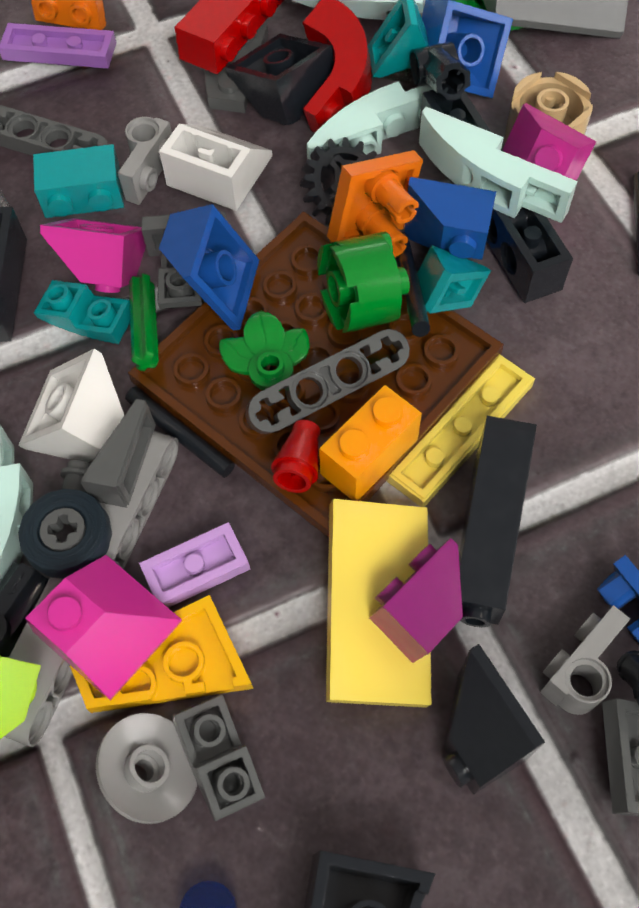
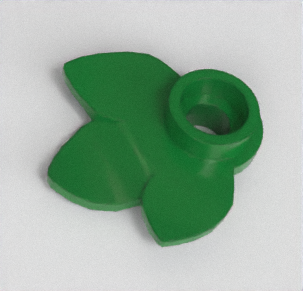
M258 311L249 317L244 327V337L225 338L219 342L220 354L225 365L234 373L248 375L251 382L262 391L293 376L294 366L307 357L310 348L309 337L304 328L291 329L285 332L277 317L264 311ZM267 366H277V368L272 371H267L263 369Z

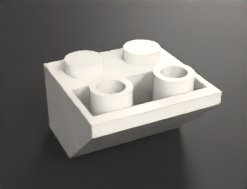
M180 123L159 150L167 186L237 211L272 158V150L204 126Z

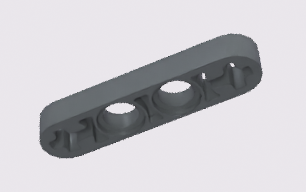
M0 105V146L33 156V154L108 145L107 140L97 133ZM22 130H34L33 133L28 136H16L17 133ZM57 139L68 140L67 143L61 147L49 146L53 141Z
M386 329L259 392L246 406L245 417L247 423L254 431L260 434L277 432L395 371L404 365L409 357L410 348L407 339L396 330ZM380 340L386 346L394 345L396 352L391 355L393 363L388 357H385L371 365L369 364L366 357L382 348ZM350 359L358 366L359 378L355 383L346 384L338 378L336 366L340 360ZM371 368L375 371V374H371ZM310 379L319 386L320 397L315 404H304L298 399L296 386L300 380ZM285 389L287 401L297 414L291 416L290 407H287L274 415V425H271L267 419L259 421L256 413L261 410L259 401L264 400L268 406H272L284 399L279 390Z

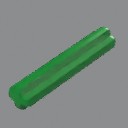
M142 273L140 277L133 276L130 279L129 299L131 360L136 363L138 370L145 372L147 368H155L158 365L159 355L154 283L150 282L149 275Z

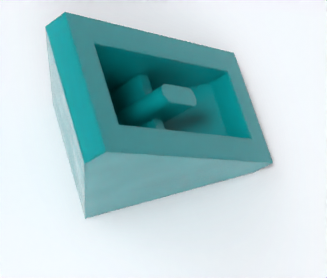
M398 0L369 42L368 49L373 77L381 78L410 68L411 50L429 46L426 28L415 0Z
M431 245L417 273L426 311L431 314L471 307L491 270L484 265L468 259L458 258L446 250Z

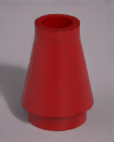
M309 420L296 421L290 435L271 464V470L274 473L273 481L283 490L293 493L306 492L310 489L311 484L315 483L318 479V452L321 430L316 423Z

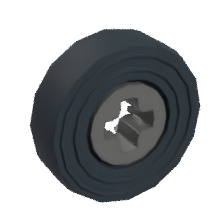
M61 489L47 493L32 503L22 517L18 535L21 551L33 568L49 577L64 579L105 556L109 549L112 530L109 516L96 498L81 490ZM66 523V525H71L76 532L69 533L67 540L61 543L55 533L61 532L63 524Z

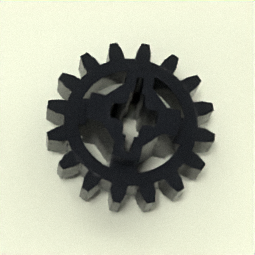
M343 137L338 147L332 138L328 139L323 149L318 146L310 155L311 159H308L302 167V170L307 175H304L301 179L300 186L309 189L303 201L304 203L314 201L316 205L312 212L314 217L322 212L327 215L325 225L329 226L342 166L375 159L377 155L375 150L367 155L362 152L364 148V142L359 141L353 148L350 147L348 137Z

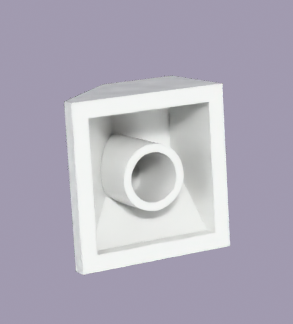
M92 349L50 370L18 446L25 450L84 462L94 460L124 417L121 404L101 352Z

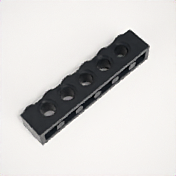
M434 90L422 93L419 130L422 111L425 107H428L491 132L465 91L460 99L447 101L440 93H436ZM521 207L514 219L493 209L486 241L523 302L527 303L563 290L573 257L547 217Z

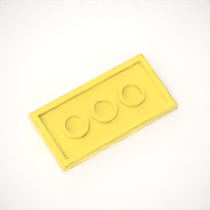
M333 499L329 504L326 702L424 708L432 705L431 652L412 663L369 619L381 606L375 597L394 578L398 577L404 583L415 572L408 564L428 545L427 507Z

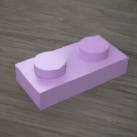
M229 522L139 563L152 594L168 608L250 570L249 562Z

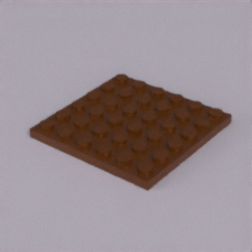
M303 211L256 254L260 261L240 330L233 331L204 302L202 306L158 344L159 362L155 368H147L144 372L138 370L135 366L128 372V375L133 384L329 538V504L333 499H351L320 474L319 452L318 479L315 483L311 484L308 491L293 493L283 490L275 484L271 464L290 435L294 423L271 434H260L249 426L245 417L246 406L262 390L251 382L248 375L234 373L225 365L220 354V340L244 337V327L247 320L258 311L268 312L276 316L285 332L291 329L304 328L309 337L310 348L307 357L294 366L293 375L380 331L391 329L403 334L410 348L409 357L404 365L300 419L312 421L320 427V448L384 385L422 413L418 440L358 500L363 502L370 500L389 479L392 471L499 354H502L504 344L453 310L431 314L427 312L430 332L426 336L417 337L412 333L404 295H402L401 316L394 322L342 333L343 329L337 330L327 315L320 291L328 288L326 274L318 276L317 270L320 247L332 243L327 237L329 228ZM380 340L382 348L366 357L369 364L371 365L385 357H388L393 363L391 355L396 352L394 345L386 346ZM343 359L338 362L336 366L338 378L346 384L355 383L359 378V368L356 363L350 359ZM267 366L263 369L267 371L275 370L277 366ZM371 368V374H375V371ZM303 379L296 386V394L301 402L312 405L318 401L320 389L316 382L310 379ZM285 389L279 391L284 396V399L272 406H268L264 400L259 401L261 410L256 413L259 421L267 419L271 425H274V415L287 407H290L291 416L297 414L287 401Z

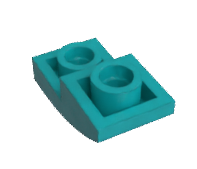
M52 280L36 307L34 314L38 319L69 332L104 342L119 344L130 323V300L96 296L87 284Z

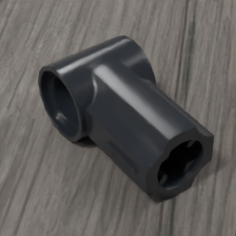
M453 42L411 50L410 69L413 81L417 87L429 85L447 101L461 98L464 90L470 86V71L458 61L457 51Z
M13 563L0 582V656L9 658L27 623L25 618L34 610L49 581L48 578L41 575L36 569L23 563Z

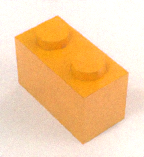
M384 385L319 448L320 474L351 500L358 501L418 440L422 413Z

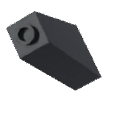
M492 416L486 417L474 461L459 551L463 618L460 621L466 625L473 627H489L490 623L498 625L506 610L537 424Z

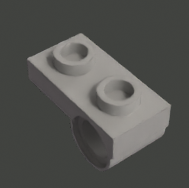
M145 116L135 118L125 128L131 154L119 170L118 176L125 200L137 205L141 204L147 193L151 192L157 184L158 176L163 170L159 150L172 134L170 122L156 117L155 119Z
M614 605L602 619L593 612L574 635L582 643L570 656L562 649L542 672L550 680L540 693L555 706L559 705L563 710L571 714L582 715L593 710L608 696L612 687L610 671L598 657L628 623L630 618ZM579 675L586 678L592 686V696L587 697L578 694L571 685L570 676Z

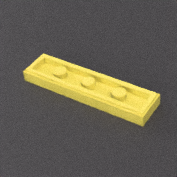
M499 354L392 471L387 482L418 506L425 507L478 448L486 417L492 416L504 419L531 389L535 378Z

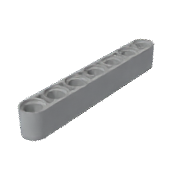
M156 431L153 432L130 504L127 505V508L100 503L109 516L112 530L109 549L105 555L110 557L122 569L125 568L178 454L179 443L177 438ZM50 577L35 608L63 580L62 578ZM27 622L9 658L41 665L37 678V691L29 705L25 721L4 737L33 747L44 735L73 673L70 665L34 634Z

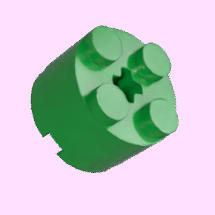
M386 231L335 241L320 247L317 259L318 276L326 274L328 287L327 289L320 290L327 315L337 330L343 329L342 333L394 322L400 318L402 295L409 293L410 282L405 268L397 266L393 254L392 240Z

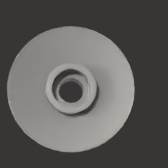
M151 713L134 714L117 722L103 737L96 756L97 781L105 799L119 814L138 823L156 824L173 818L187 807L195 794L197 782L171 720ZM135 765L144 768L147 774L146 781L137 775Z

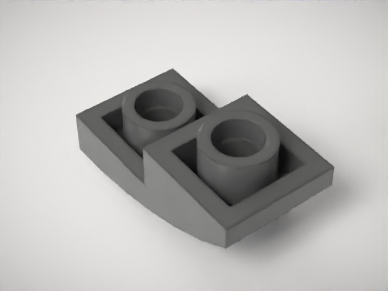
M161 252V268L158 269L159 309L202 306L203 299L182 278Z
M218 694L170 715L191 770L214 821H218L265 798L247 746L241 745L223 694Z

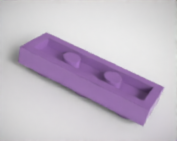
M8 23L0 42V55L2 60L109 69L116 46L114 31Z

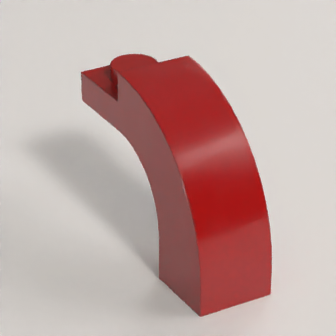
M320 0L303 21L307 39L331 45L335 60L331 74L303 108L310 130L314 133L344 107L369 94L372 85L371 61L364 29L356 15L338 0Z

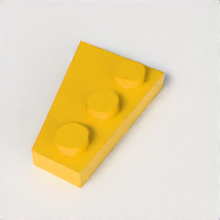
M210 595L174 612L182 619V622L111 701L70 666L86 709L91 713L253 689L252 683Z

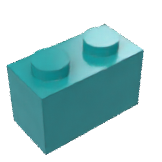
M114 144L33 154L34 192L45 218L124 208L123 190L118 176L120 165Z

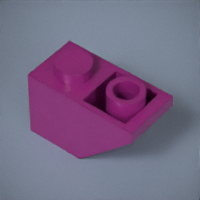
M452 538L447 540L437 550L431 544H428L408 564L415 572L404 583L398 577L394 578L375 597L381 606L369 619L412 663L428 655L463 618L458 544Z

